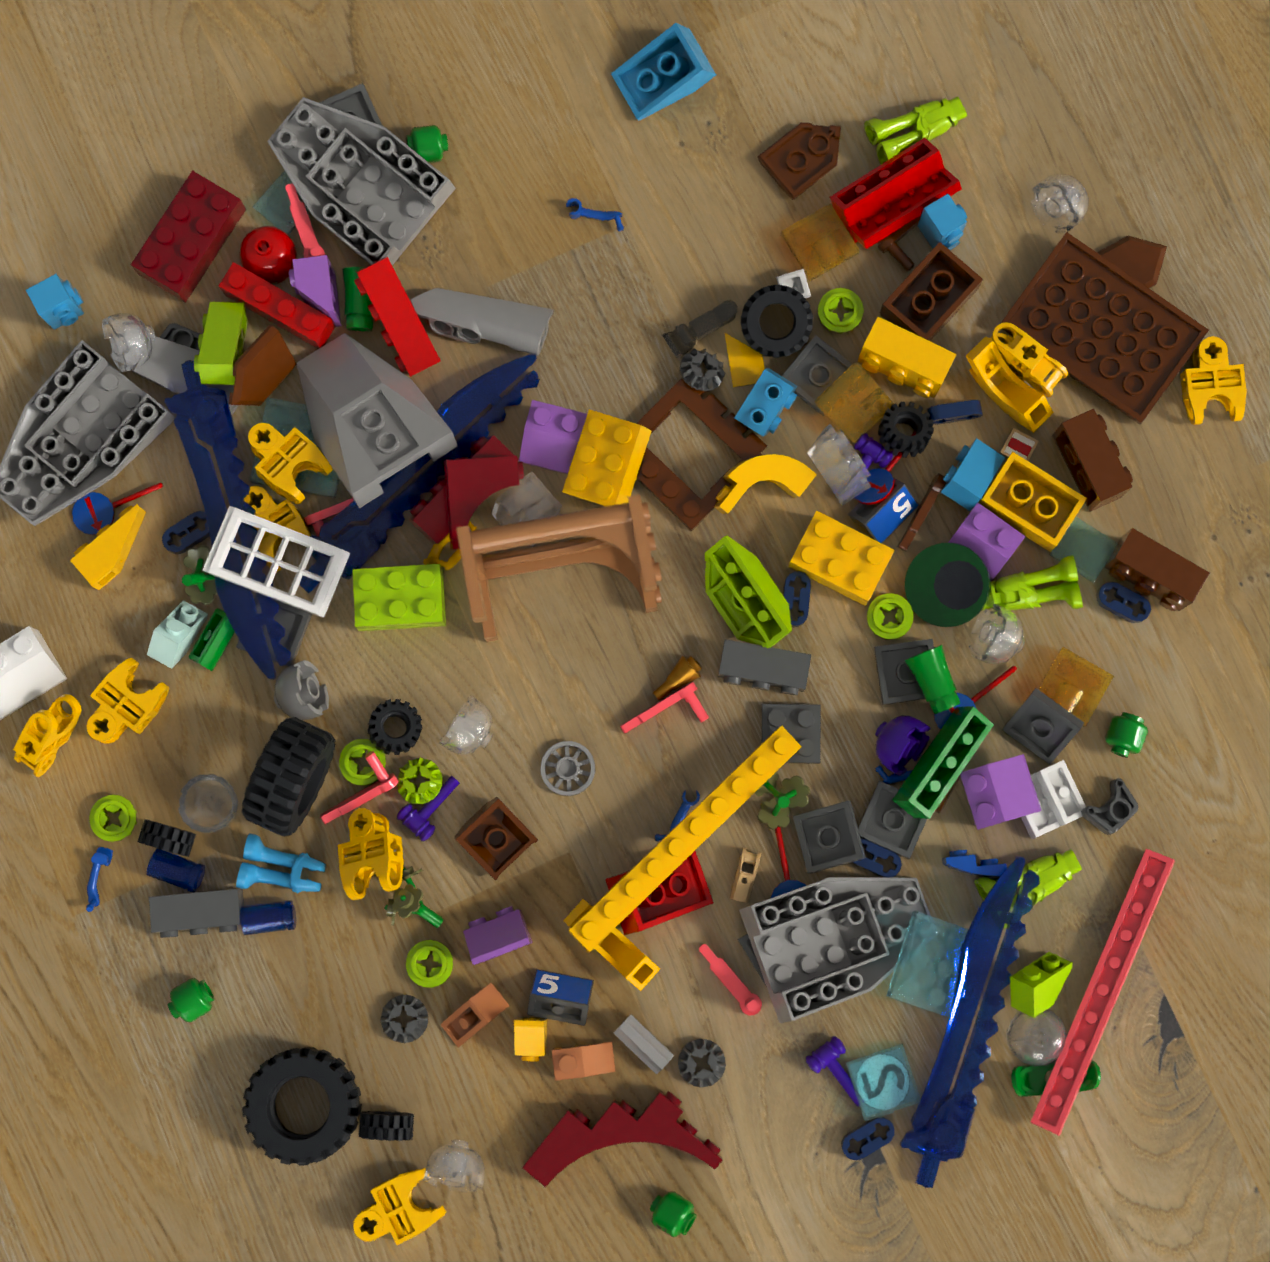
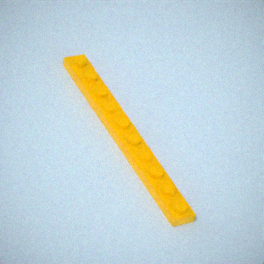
M782 725L779 726L568 929L569 933L590 953L802 746Z

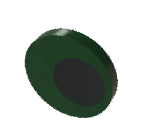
M939 543L927 547L913 559L905 577V593L913 611L921 619L935 626L954 627L971 621L983 610L990 594V575L984 561L976 552L961 544Z

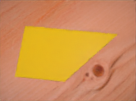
M725 333L733 387L756 384L765 369L763 355Z

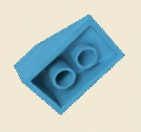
M675 23L613 71L611 75L636 119L640 121L692 94L714 78L716 73L691 30Z

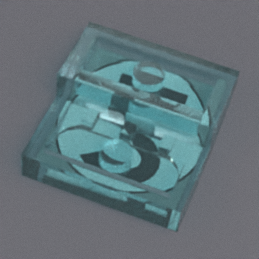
M903 1043L846 1062L864 1121L921 1103Z

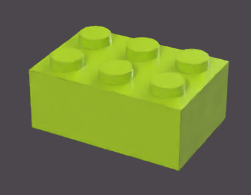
M440 564L352 569L355 627L359 631L446 626L444 575Z

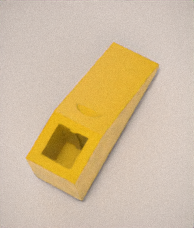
M138 504L134 507L129 506L119 514V519L115 523L101 528L96 534L97 538L90 544L85 543L74 552L75 556L70 559L89 584L97 590L104 587L122 571L146 514V511Z

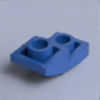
M967 850L949 851L950 857L942 858L944 865L963 873L979 876L1008 875L1007 864H998V858L980 860V866H977L976 855H967Z

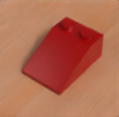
M696 851L680 864L620 923L624 935L643 931L714 903ZM630 870L606 878L605 881L608 889L610 890Z

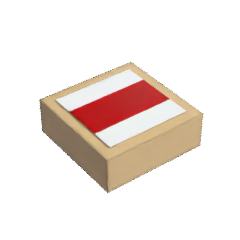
M1013 428L1000 454L1007 459L1013 451L1029 461L1039 441Z

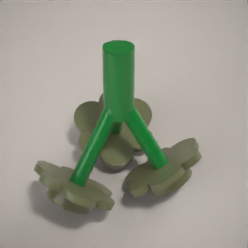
M204 545L199 546L197 549H188L183 564L187 568H192L193 573L184 575L182 583L186 586L185 592L191 597L192 603L198 604L201 602L204 605H209L214 601V595L219 592L218 586L215 585V579L221 578L203 573L204 565L211 551L209 547ZM234 558L225 560L223 568L238 574L241 573V569ZM224 580L227 589L237 590L239 588V585Z
M775 772L755 792L757 796H762L765 792L771 793L775 797L770 802L764 801L761 803V810L758 813V820L761 823H767L770 829H776L777 826L785 828L790 822L788 817L790 814L789 807H805L808 805L809 798L807 795L810 793V788L804 785L802 777L796 775L791 779H784L782 781L783 788L778 792L775 789V781L778 780L779 775Z
M403 867L402 881L405 880L407 885L404 889H397L393 895L394 899H389L388 904L384 907L387 910L386 916L392 917L391 925H394L396 912L402 918H407L411 914H417L436 928L442 924L443 918L423 904V892L415 887L411 879L412 876L422 872V868L414 871L413 867L407 869Z

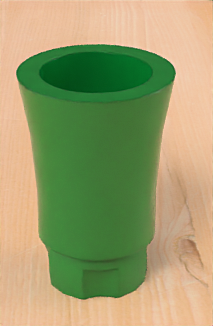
M345 267L342 271L345 290L344 315L346 316V328L351 331L370 332L373 330L374 319L367 306L372 303L367 293L364 295L360 294L354 282L355 279L359 278L356 271L364 267Z
M943 645L936 646L904 660L918 682L926 701L930 703L934 714L960 704L958 695L955 692L957 689L945 659Z

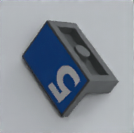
M894 478V488L885 500L871 505L859 502L848 513L853 522L866 529L870 536L880 543H883L919 506L906 485Z
M536 969L527 1015L585 1026L594 980Z

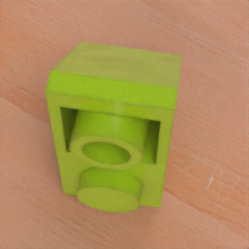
M1047 952L1010 976L1011 1007L1035 1018L1053 1006L1072 969V962L1059 957L1057 954Z

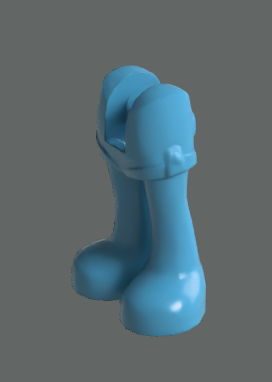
M248 834L243 859L292 868L290 874L242 862L237 876L236 888L248 889L254 883H267L290 888L297 894L302 891L320 892L321 883L310 879H300L302 868H307L310 871L325 872V863L311 858L307 853L297 855L268 848L263 845L258 835Z

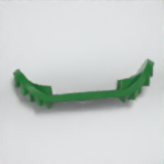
M1091 1060L1078 1092L1096 1089L1100 1084V1068L1093 1060ZM1055 1063L1014 1067L1011 1077L1015 1093L1021 1097L1041 1096L1047 1084L1045 1075L1048 1071L1053 1070Z

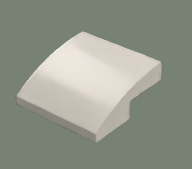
M1064 760L1031 774L1042 810L1021 817L1031 840L1082 817L1081 811L1086 805Z

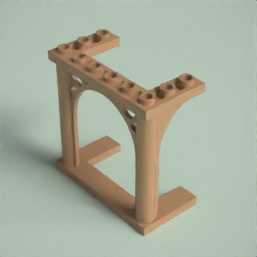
M640 495L628 497V503L473 531H471L469 526L457 527L472 619L475 623L482 622L486 642L498 640L488 580L567 565L593 563L614 569L626 577L641 596L646 613L657 611V603H661L662 600L659 585L656 584V581H661L662 578L659 562L655 563L654 557H651V551L656 550L653 532H650L651 519L648 503H641ZM569 537H585L486 556L482 554Z

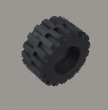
M770 285L756 291L745 303L741 314V328L748 344L760 354L775 358L789 356L801 349L808 341L813 328V313L808 301L800 292L784 285ZM782 304L789 308L793 314V328L782 338H771L760 327V315L769 305Z

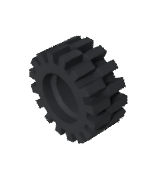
M904 401L900 402L899 406L895 403L891 405L890 409L886 410L879 425L878 436H881L879 439L881 444L886 443L884 448L887 451L891 448L894 449L892 454L895 456L901 452L902 458H907L909 453L911 457H915L917 453L921 454L933 434L934 428L932 426L934 422L933 419L928 420L930 417L928 411L924 414L922 413L924 409L922 406L919 405L918 409L914 408L915 403L910 402L906 406ZM896 424L909 425L915 430L916 435L907 436L897 430Z
M389 699L384 704L380 703L375 711L373 710L368 723V734H370L371 743H375L376 749L379 751L382 749L388 755L390 752L394 753V755H399L400 752H408L411 747L415 746L422 730V719L420 715H417L418 710L415 707L411 708L409 706L410 703L407 701L405 703L400 702L401 699H395L394 702H391V699ZM390 717H399L406 724V732L400 737H391L384 731V722Z
M144 819L137 842L189 857L196 834Z
M390 1111L360 1112L359 1138L388 1141L412 1140L414 1114Z

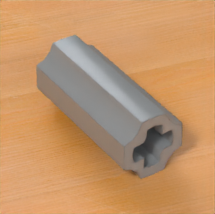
M632 1014L614 1031V1034L656 1075L674 1057Z

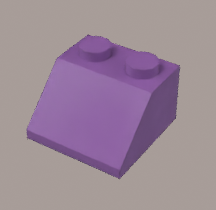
M328 256L292 259L293 269L289 270L291 286L295 288L296 295H300L304 303L329 316L336 327L342 326L336 273Z
M532 400L524 428L519 462L568 474L587 414Z
M977 503L948 543L961 544L976 552L984 561L991 582L1026 536L983 505Z
M1024 754L970 769L960 774L977 830L1042 811Z
M510 906L497 911V918L486 922L485 917L468 923L470 928L463 932L473 965L533 943L521 909L514 911L513 907Z

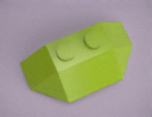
M728 535L724 536L705 552L706 593L738 640L771 648L792 632L789 604L757 556Z

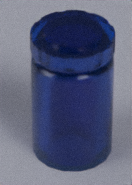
M157 848L149 861L146 875L195 893L203 880L205 865L197 864L194 861Z
M293 901L241 906L240 921L242 932L244 935L284 931L286 929L295 930L296 910Z

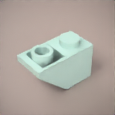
M183 600L154 629L147 655L172 669L188 652L208 614Z

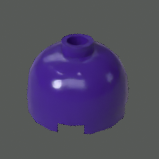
M907 715L892 718L888 723L884 721L875 733V736L878 737L875 746L879 761L896 775L900 776L906 773L907 769L904 766L910 759L916 762L925 750L930 739L925 733L931 727Z

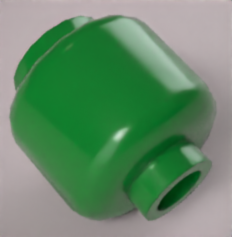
M436 125L413 127L410 135H406V145L428 163L441 161L443 151H448L447 135L441 134L439 127Z
M1122 712V715L1112 718L1105 736V742L1112 747V753L1128 758L1129 753H1140L1148 734V728L1143 724L1144 719L1127 712Z
M190 978L171 990V1002L167 1005L175 1019L181 1017L182 1020L190 1023L208 1013L212 1008V1001L215 999L210 987L204 980L199 981L195 978Z
M674 1191L666 1193L663 1197L658 1195L650 1207V1211L653 1212V1225L671 1237H677L680 1234L686 1235L696 1219V1214L693 1213L694 1205Z

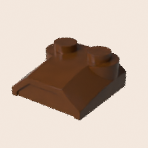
M498 797L487 802L454 837L495 881L531 844L538 841L532 832Z

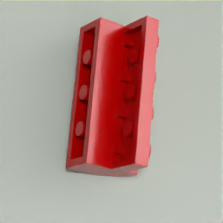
M924 137L830 196V200L840 224L854 243L859 242L865 249H868L922 215L923 209L946 194H949L951 197L962 190L960 181L944 167L940 151Z

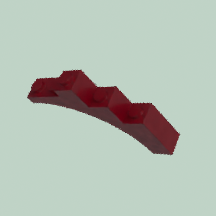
M659 1091L638 1118L634 1116L636 1110L624 1100L620 1103L614 1100L593 1127L588 1124L591 1120L579 1109H576L575 1112L568 1109L522 1168L546 1187L556 1175L582 1156L611 1145L633 1142L656 1143L677 1148L699 1158L713 1169H716L723 1159L719 1155L721 1149L708 1138L703 1142L695 1135L698 1130L685 1119L682 1123L677 1120L683 1113V1109L680 1107L682 1101L670 1091L666 1094Z

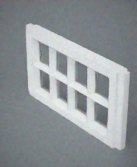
M229 506L203 571L324 618L350 553ZM241 522L259 528L251 549L233 542ZM265 531L283 538L275 558L257 551ZM289 540L307 547L299 567L281 561ZM230 548L248 554L240 574L223 568ZM313 550L331 556L323 577L305 570ZM254 557L272 563L264 583L246 577ZM279 566L296 572L288 593L271 587ZM302 576L320 582L312 602L295 596Z

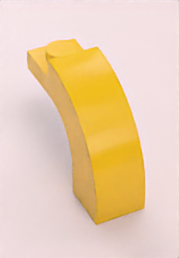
M985 336L966 355L972 367L969 372L978 385L1007 415L1020 425L1035 432L1054 413L1044 394L1027 385L1009 368L992 339Z
M770 454L749 458L732 467L723 476L731 486L725 485L715 498L718 502L714 508L722 514H728L746 490L759 481L774 483L792 498H797L802 495L817 474L802 462L784 455Z
M582 899L563 921L569 927H572L592 906ZM616 927L594 948L640 991L660 970L649 957Z

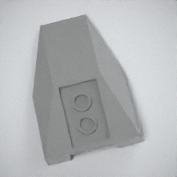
M304 97L267 141L312 216L369 264L387 256L393 265L456 189L446 176L384 126Z
M346 333L297 362L314 441L359 508L384 493L379 483L428 453L434 462L458 447L451 429L413 380Z
M81 340L25 405L0 464V498L33 526H36L113 479L176 418L149 394L142 391L109 364L99 353Z
M829 877L739 910L779 1023L794 1021L872 991L937 934L917 878Z

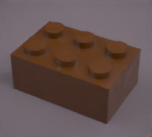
M939 242L882 304L879 314L887 321L931 341L979 289L983 278Z
M1094 408L1061 423L1052 435L1081 495L1087 498L1085 504L1089 512L1123 497L1132 488L1131 483L1133 482L1129 469L1126 466L1123 467L1118 458L1120 452L1116 443L1113 440L1110 441L1105 432L1107 426L1104 418L1100 414L1097 415Z
M1134 528L1130 529L1120 538L1104 565V568L1109 570L1108 574L1121 582L1127 580L1135 585L1134 589L1145 596H1150L1151 594L1160 600V605L1171 611L1176 609L1180 611L1192 604L1210 572Z

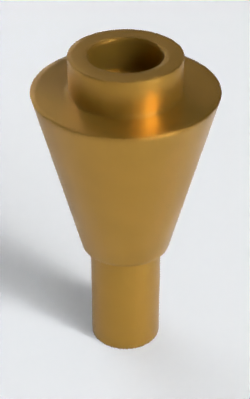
M682 655L666 678V681L654 690L653 694L661 701L672 690H676L702 677L699 673L702 669L701 665L693 656L686 658Z

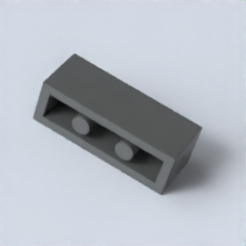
M725 639L718 677L724 678L723 682L727 684L741 685V681L753 683L752 688L769 690L770 686L781 688V693L798 695L799 691L804 692L806 689L811 654L772 647L766 648L760 645Z
M243 889L149 897L151 933L160 932V938L178 937V931L190 930V935L208 934V928L219 927V933L237 931V925H245Z

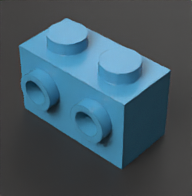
M946 194L923 209L918 228L932 249L941 242L949 250H952L960 243L959 239L964 234L963 230L967 223V215L960 204L956 205L950 195Z
M57 274L26 289L37 313L54 330L62 325L69 326L75 323L78 317L84 314L80 307V304L84 302L77 289L72 287L68 279L63 281Z
M770 368L764 369L734 418L763 437L769 432L774 434L782 422V419L779 418L784 407L789 410L798 396L794 393L797 386Z
M977 438L969 447L964 445L955 458L959 463L956 467L952 465L943 477V480L947 483L941 493L968 511H971L981 500L1005 459L1003 455Z

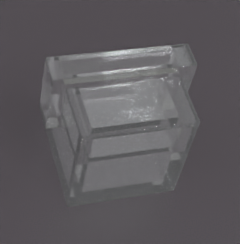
M531 471L524 479L519 481L520 485L512 486L496 498L491 513L501 525L559 515L562 505Z

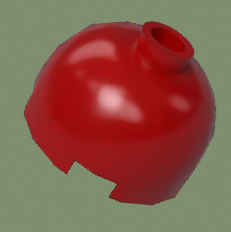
M273 226L258 227L246 234L241 242L239 252L242 267L269 283H281L289 277V270L293 269L292 259L297 258L294 242L287 233Z

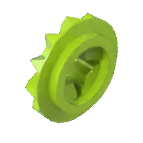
M836 288L828 291L821 298L818 306L820 322L829 331L838 332L839 334L852 331L857 327L864 313L863 303L859 296L846 288ZM839 300H841L844 310L853 311L845 313L842 321H839L838 314L832 311L837 309Z
M893 593L882 594L875 598L868 608V626L875 635L885 640L898 639L905 635L912 626V607L900 595ZM897 607L898 610L895 615L897 623L890 621L882 626L885 616L880 609L890 612Z
M357 739L350 742L340 754L339 767L341 773L349 782L355 785H369L378 779L371 766L364 767L360 774H358L359 765L351 760L352 757L362 758L367 750V754L374 751L384 768L386 765V756L383 750L380 749L379 751L376 749V744H372L369 739Z
M420 757L419 759L408 760L406 765L399 768L400 772L397 778L399 781L397 784L398 792L409 803H428L440 792L442 773L439 767L431 760ZM420 771L421 776L430 781L420 783L417 790L416 785L409 780L417 778Z
M120 795L104 796L91 809L89 816L91 829L102 840L110 842L121 841L132 833L134 826L137 824V811L130 800ZM105 810L112 813L121 811L118 819L121 821L122 826L114 823L107 826L110 818Z
M424 940L417 943L411 948L406 958V970L413 982L422 987L432 988L441 985L449 978L453 969L451 952L444 944L435 940ZM431 951H433V960L438 962V964H442V967L432 968L429 977H427L426 966L417 963V961L427 960Z

